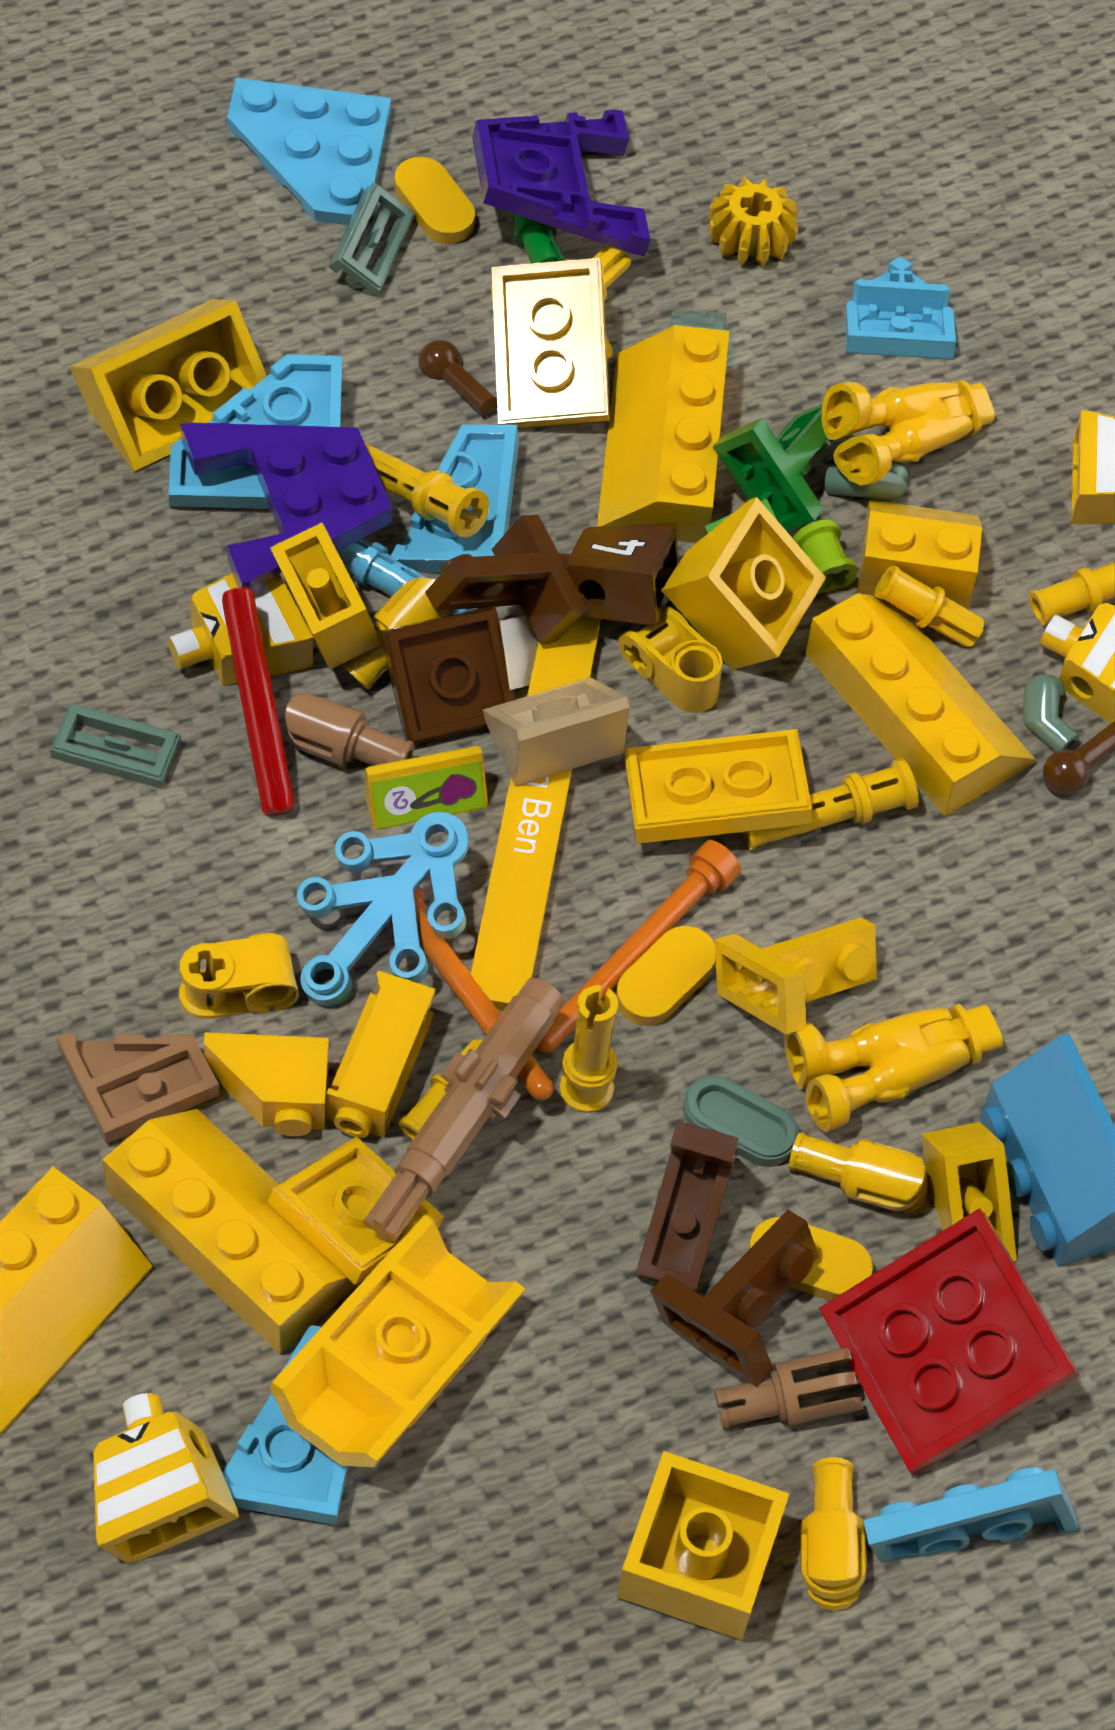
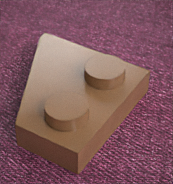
M65 1033L56 1037L58 1050L106 1144L135 1132L149 1119L180 1113L220 1096L219 1083L193 1035H162L161 1037L150 1039L140 1034H115L114 1041H77V1034Z

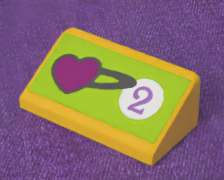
M472 746L365 768V799L373 828L381 830L416 823L425 815L435 812L456 815L486 809L488 799L481 747Z

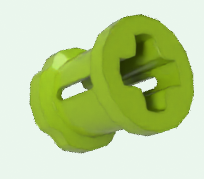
M825 519L812 522L801 528L793 537V540L826 577L817 594L848 587L857 578L858 567L855 561L846 557L839 541L841 530L834 520Z

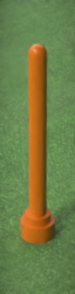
M707 840L690 857V867L686 871L688 877L563 1005L554 1018L553 1025L537 1046V1051L543 1054L553 1052L576 1028L578 996L584 989L594 985L602 986L600 999L603 1000L608 988L612 990L618 984L623 973L664 933L670 930L705 893L711 895L717 889L724 891L741 873L740 864L725 846L716 841Z
M418 886L414 891L420 948L487 1035L501 1013L445 939L437 936L432 931L427 915L424 913L426 910V904L424 903L425 893ZM531 1055L517 1077L534 1099L546 1100L552 1095L554 1086L550 1078Z

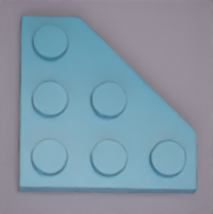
M236 78L227 114V128L239 141L243 140L258 156V161L282 187L286 186L302 203V208L314 221L348 225L364 190L377 181L391 111V98Z
M286 354L270 367V374L249 390L245 387L213 412V419L209 423L340 427L342 356ZM181 439L171 446L169 506L270 509L252 465L247 464L195 475Z

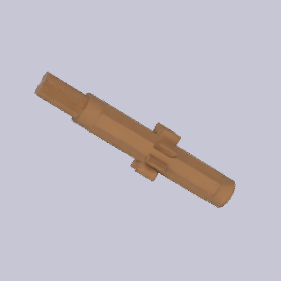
M529 978L518 994L513 996L476 1051L469 1049L465 1056L456 1052L440 1076L448 1082L444 1089L445 1095L406 1149V1154L395 1168V1177L364 1219L365 1226L374 1230L378 1238L386 1242L390 1239L396 1241L426 1196H432L442 1180L450 1174L485 1121L492 1122L496 1115L505 1119L521 1096L513 1089L518 1082L515 1078L553 1025L554 1018L564 1005L562 995L552 985L538 978Z

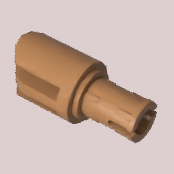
M308 693L294 696L287 704L285 719L290 743L301 751L331 761L342 767L347 766L348 763L352 764L355 760L375 766L413 757L414 742L405 741L368 727V720L365 719L364 712Z
M849 1347L774 1363V1370L769 1374L770 1378L764 1379L757 1387L747 1382L725 1388H714L717 1407L738 1402L744 1403L742 1406L720 1410L719 1416L722 1428L727 1429L733 1425L778 1416L780 1421H786L789 1427L864 1410L861 1397H852L807 1408H799V1399L837 1392L858 1385L854 1371L794 1383L792 1376L793 1374L834 1366L852 1360Z

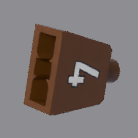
M676 523L589 527L582 531L571 554L559 553L588 608L581 616L657 625L668 601L667 596L661 590L679 563Z

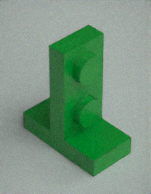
M822 404L795 415L777 437H775L765 420L761 418L722 435L713 446L747 499L757 497L762 501L767 498L777 521L786 531L814 521L824 509L803 478L811 469L810 459L834 442V440H829L826 437L821 423Z

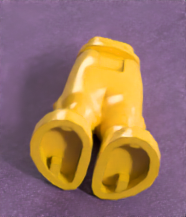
M958 380L954 382L924 383L903 388L890 386L871 399L869 392L862 384L846 381L831 386L825 393L822 404L821 423L829 440L848 437L859 431L879 425L889 429L887 434L881 436L863 434L852 437L841 443L834 452V462L839 471L849 481L862 486L876 483L884 478L892 467V461L898 463L917 462L924 454L952 444L961 438L974 436L981 430L982 426L994 422L995 412L987 390L981 383L970 385L964 380Z
M956 1004L949 1007V1009L933 1008L914 1011L878 1023H867L853 1031L848 1038L829 1042L824 1040L822 1034L812 1023H806V1028L787 1035L784 1034V1046L788 1067L798 1089L807 1088L805 1104L814 1123L820 1130L831 1132L846 1125L850 1120L852 1111L872 1101L887 1103L903 1099L909 1095V1092L942 1079L963 1066L980 1063L982 1053L1003 1046V1037L987 1005L983 1004L965 1010L961 1004ZM857 1066L870 1068L863 1074L845 1079L834 1076Z

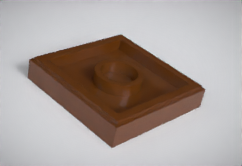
M496 605L480 607L380 631L405 741L409 740L416 744L488 727L485 722L483 709L516 700L514 689H509Z

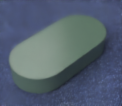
M720 1076L702 1077L693 1082L685 1093L683 1102L685 1121L692 1125L738 1137V1155L764 1167L778 1166L790 1159L799 1128L794 1117L785 1109Z

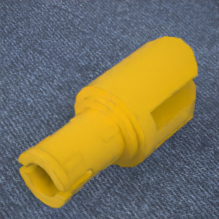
M418 577L404 583L374 615V618L377 620L374 626L377 628L376 632L382 645L342 665L367 690H370L376 680L388 669L380 633L381 630L450 615V610L435 611L425 593L435 579Z
M799 1132L795 1139L789 1159V1170L841 1183V1190L845 1191V1197L892 1211L911 1213L919 1209L927 1198L928 1182L924 1162L921 1157L911 1152L863 1138L858 1143L854 1142L851 1148L810 1137L802 1132Z
M828 1457L817 1460L813 1464L814 1511L805 1517L801 1523L800 1567L803 1582L808 1587L810 1598L822 1609L837 1612L847 1609L858 1599L860 1586L865 1581L867 1568L866 1530L864 1519L853 1512V1463L843 1458Z

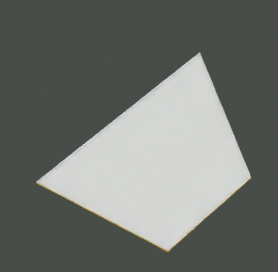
M526 615L499 621L509 689L513 690L530 685L538 638Z

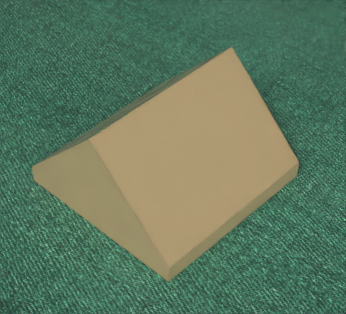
M589 677L483 709V714L514 785L518 786L624 753L630 707L627 696Z

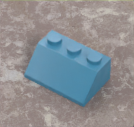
M1068 1033L1055 1038L991 1083L984 1107L980 1111L981 1123L1004 1143L1005 1156L1008 1161L1006 1165L1009 1187L1016 1197L1024 1196L1033 1215L1030 1217V1228L1033 1238L1040 1250H1050L1058 1267L1115 1249V1126Z

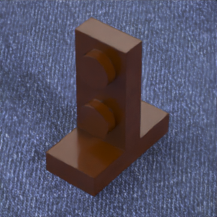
M522 515L491 549L494 556L473 557L471 554H462L452 558L444 564L441 569L442 574L425 591L435 611L472 609L489 605H496V607L520 605L540 643L556 642L588 609L539 515Z
M677 1120L670 1144L671 1153L636 1269V1276L659 1282L668 1273L697 1292L728 1182L732 1178L737 1161L738 1137Z
M787 1209L704 1297L668 1273L650 1292L661 1319L666 1326L757 1387L772 1372L773 1367L760 1333L752 1328L758 1327L766 1320L773 1305L793 1284L799 1283L806 1278L819 1255L807 1221Z

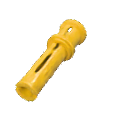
M364 441L384 490L412 503V507L419 517L429 521L438 519L448 524L453 534L462 538L473 536L483 526L489 512V499L484 491L474 487L465 489L456 485L449 474L440 470L426 473ZM470 505L472 506V510H471V511L468 510V509H466V508H469Z
M899 758L892 761L890 768L860 776L857 772L849 773L841 780L840 786L810 794L813 824L741 833L748 850L751 851L762 845L795 835L805 834L809 831L848 819L861 825L872 821V815L901 806L906 810L917 808L919 797L916 782L906 760Z
M600 985L589 986L578 996L574 1043L564 1052L562 1061L563 1076L559 1086L561 1097L565 1103L574 1110L585 1113L599 1111L611 1101L614 1092L613 1079L616 1076L618 1066L616 1053L611 1048L615 1015L617 1014L619 1003L617 996L609 988L605 994V1000L602 1001L600 999L602 986Z

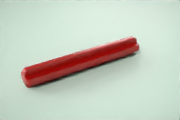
M249 587L234 588L223 593L222 605L262 812L267 816L286 814L293 810L295 803L254 592Z

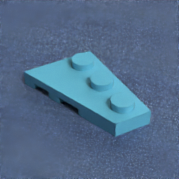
M461 425L437 469L449 474L456 485L465 489L474 487L486 493L489 499V512L480 530L471 537L462 538L453 534L448 524L438 519L432 521L423 519L414 512L410 519L411 529L402 545L397 544L391 554L393 558L417 572L442 573L441 569L445 563L462 554H471L473 557L494 556L491 549L509 530L519 447L517 425ZM470 505L469 508H466V509H468V510L471 511V510H472V506Z
M310 1325L284 1368L319 1331L320 1326ZM271 1392L253 1424L248 1425L238 1441L237 1450L222 1474L237 1508L337 1525L348 1466H340L290 1428Z
M1039 1467L1017 1470L1006 1477V1482L985 1488H980L979 1485L975 1484L957 1486L945 1491L942 1494L943 1499L917 1505V1503L912 1501L893 1503L882 1508L879 1511V1516L863 1520L869 1546L880 1562L963 1549L969 1544L968 1535L981 1533L982 1537L987 1540H1000L1001 1543L1025 1539V1532L1029 1531L1033 1525L1056 1522L1059 1534L1079 1531L1073 1505L1056 1470L1052 1469L1044 1472V1469Z

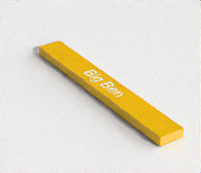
M580 616L556 642L540 643L538 641L527 696L591 677L602 619ZM573 769L515 786L510 778L471 969V975L498 1011H504L513 996H516L525 982L533 977Z

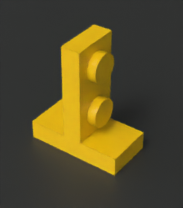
M859 917L765 948H760L735 933L715 939L717 994L786 1035L806 1028V1002L877 979L875 924Z

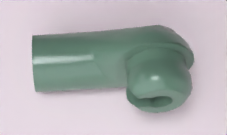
M892 461V467L884 478L876 483L860 486L849 481L839 471L838 467L830 466L825 475V490L827 494L894 501L900 498L907 490L908 472L902 464Z
M1039 674L1034 676L1024 689L1023 722L1028 729L1054 752L1070 749L1077 743L1080 736L1058 717L1060 696L1064 695L1063 683L1054 675Z

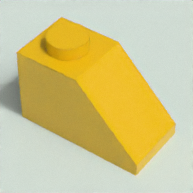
M323 522L270 547L329 670L382 645L368 611Z
M204 1033V1056L218 1083L262 1127H273L278 1133L286 1136H303L310 1133L312 1129L325 1130L329 1038Z
M981 1122L922 1133L928 1188L942 1230H945L980 1208L986 1213L1013 1261H1017L1004 1143Z

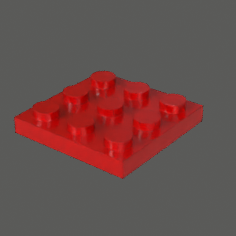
M980 1208L819 1307L840 1348L849 1347L852 1360L848 1362L852 1370L855 1372L858 1381L908 1471L914 1475L923 1472L1080 1376L986 1213Z

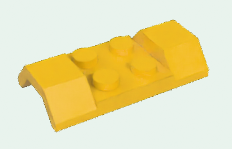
M424 1213L272 1381L270 1390L288 1426L340 1466L374 1468L403 1433L415 1424L483 1345L489 1333L520 1299L526 1288L516 1281L488 1282L447 1251L435 1221Z

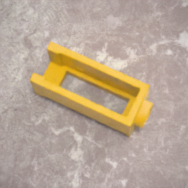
M379 970L377 971L376 994L370 992L333 1080L332 1089L328 1088L326 1093V1119L334 1121V1125L340 1131L359 1138L367 1137L369 1133L385 1138L433 1020L434 1012L429 1011L435 997V988Z

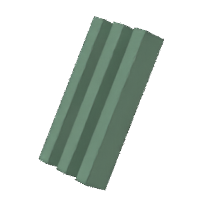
M372 183L364 190L328 267L335 273L343 269L348 273L345 280L352 286L360 282L364 285L363 294L376 295L381 291L416 213L377 183ZM377 202H379L380 206L372 220V223L365 235V238L357 252L355 259H353L352 255L356 249V246L363 234V231L371 217V214ZM392 212L397 217L370 272L366 269L367 263L382 236L384 227Z
M70 703L50 753L52 759L162 789L166 781V774L171 769L174 755L182 741L180 733ZM76 724H81L160 746L162 749L160 753L127 745V741L111 736L102 738L74 730Z

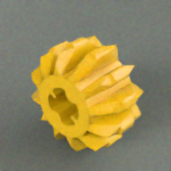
M745 176L738 184V187L725 183L720 196L714 197L709 210V235L711 243H719L722 258L737 252L740 266L750 256L755 257V260L762 268L768 261L769 255L782 261L784 254L787 252V247L793 245L798 232L796 201L787 199L785 186L771 189L766 177L760 184H752Z

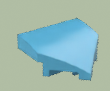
M901 256L889 262L888 272L873 280L859 279L855 281L852 300L846 303L845 310L846 353L953 359L956 335L954 312L948 306L951 288L945 284L926 283L912 274L913 264Z

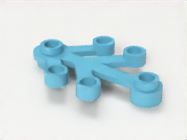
M445 812L430 813L420 818L410 833L368 839L360 832H347L335 844L336 857L342 868L346 871L353 873L361 872L374 862L407 860L396 874L392 876L332 885L321 877H311L300 884L297 890V900L303 912L312 918L325 917L332 910L369 905L329 955H319L312 958L302 969L301 985L310 1001L323 1007L337 1006L346 1001L352 990V979L349 970L391 919L393 922L395 949L390 955L389 965L393 975L416 983L421 982L425 978L429 967L426 956L420 948L414 891L430 873L435 901L428 909L427 918L432 931L437 936L445 939L454 938L462 933L466 926V916L461 904L458 902L454 867L463 860L468 851L469 836L465 825L460 819ZM443 832L448 835L447 841L441 846L434 847L428 844L430 836L435 833ZM361 845L364 847V852L360 857L356 859L344 857L346 850L350 846ZM322 890L326 892V897L320 904L310 905L306 903L307 897L313 891ZM451 910L457 913V918L452 924L443 926L437 923V918L442 912ZM413 956L419 959V964L413 971L403 972L399 970V964L404 958ZM323 969L334 971V977L329 983L319 985L314 982V978L319 971Z

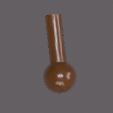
M434 340L423 347L419 355L418 364L424 375L431 379L446 381L483 416L490 415L498 405L497 398L461 366V354L454 344L446 340Z
M1115 721L1076 751L1069 749L1059 750L1048 757L1043 767V778L1051 791L1059 795L1069 796L1080 792L1085 787L1089 779V769L1115 750Z

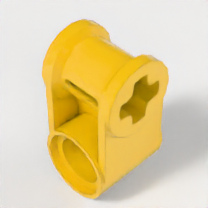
M665 606L657 625H646L637 632L628 631L619 637L618 646L623 659L644 679L652 682L675 706L683 711L698 713L711 709L716 704L720 694L723 664L721 653L694 630L686 619L673 607Z
M261 933L244 939L200 943L190 947L180 959L179 975L182 979V984L179 988V1001L182 1008L189 1015L199 1019H214L249 1012H270L268 1006L275 1005V1011L282 1010L293 1005L299 997L287 939L279 934ZM202 959H206L205 970H200ZM207 994H213L211 1005H207Z

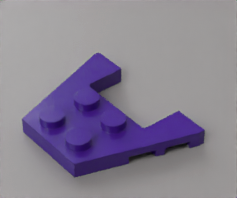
M605 110L602 119L586 120L583 116H578L577 112L567 113L564 122L539 123L540 119L537 115L481 119L476 121L472 140L484 204L635 255H646L651 238L645 210L591 201L580 150L624 156L629 136L623 110Z
M190 422L181 424V441L195 475L247 464L254 467L280 534L227 545L228 563L238 588L249 587L253 590L254 594L262 591V582L282 573L270 547L322 522L337 551L392 522L391 504L357 427Z

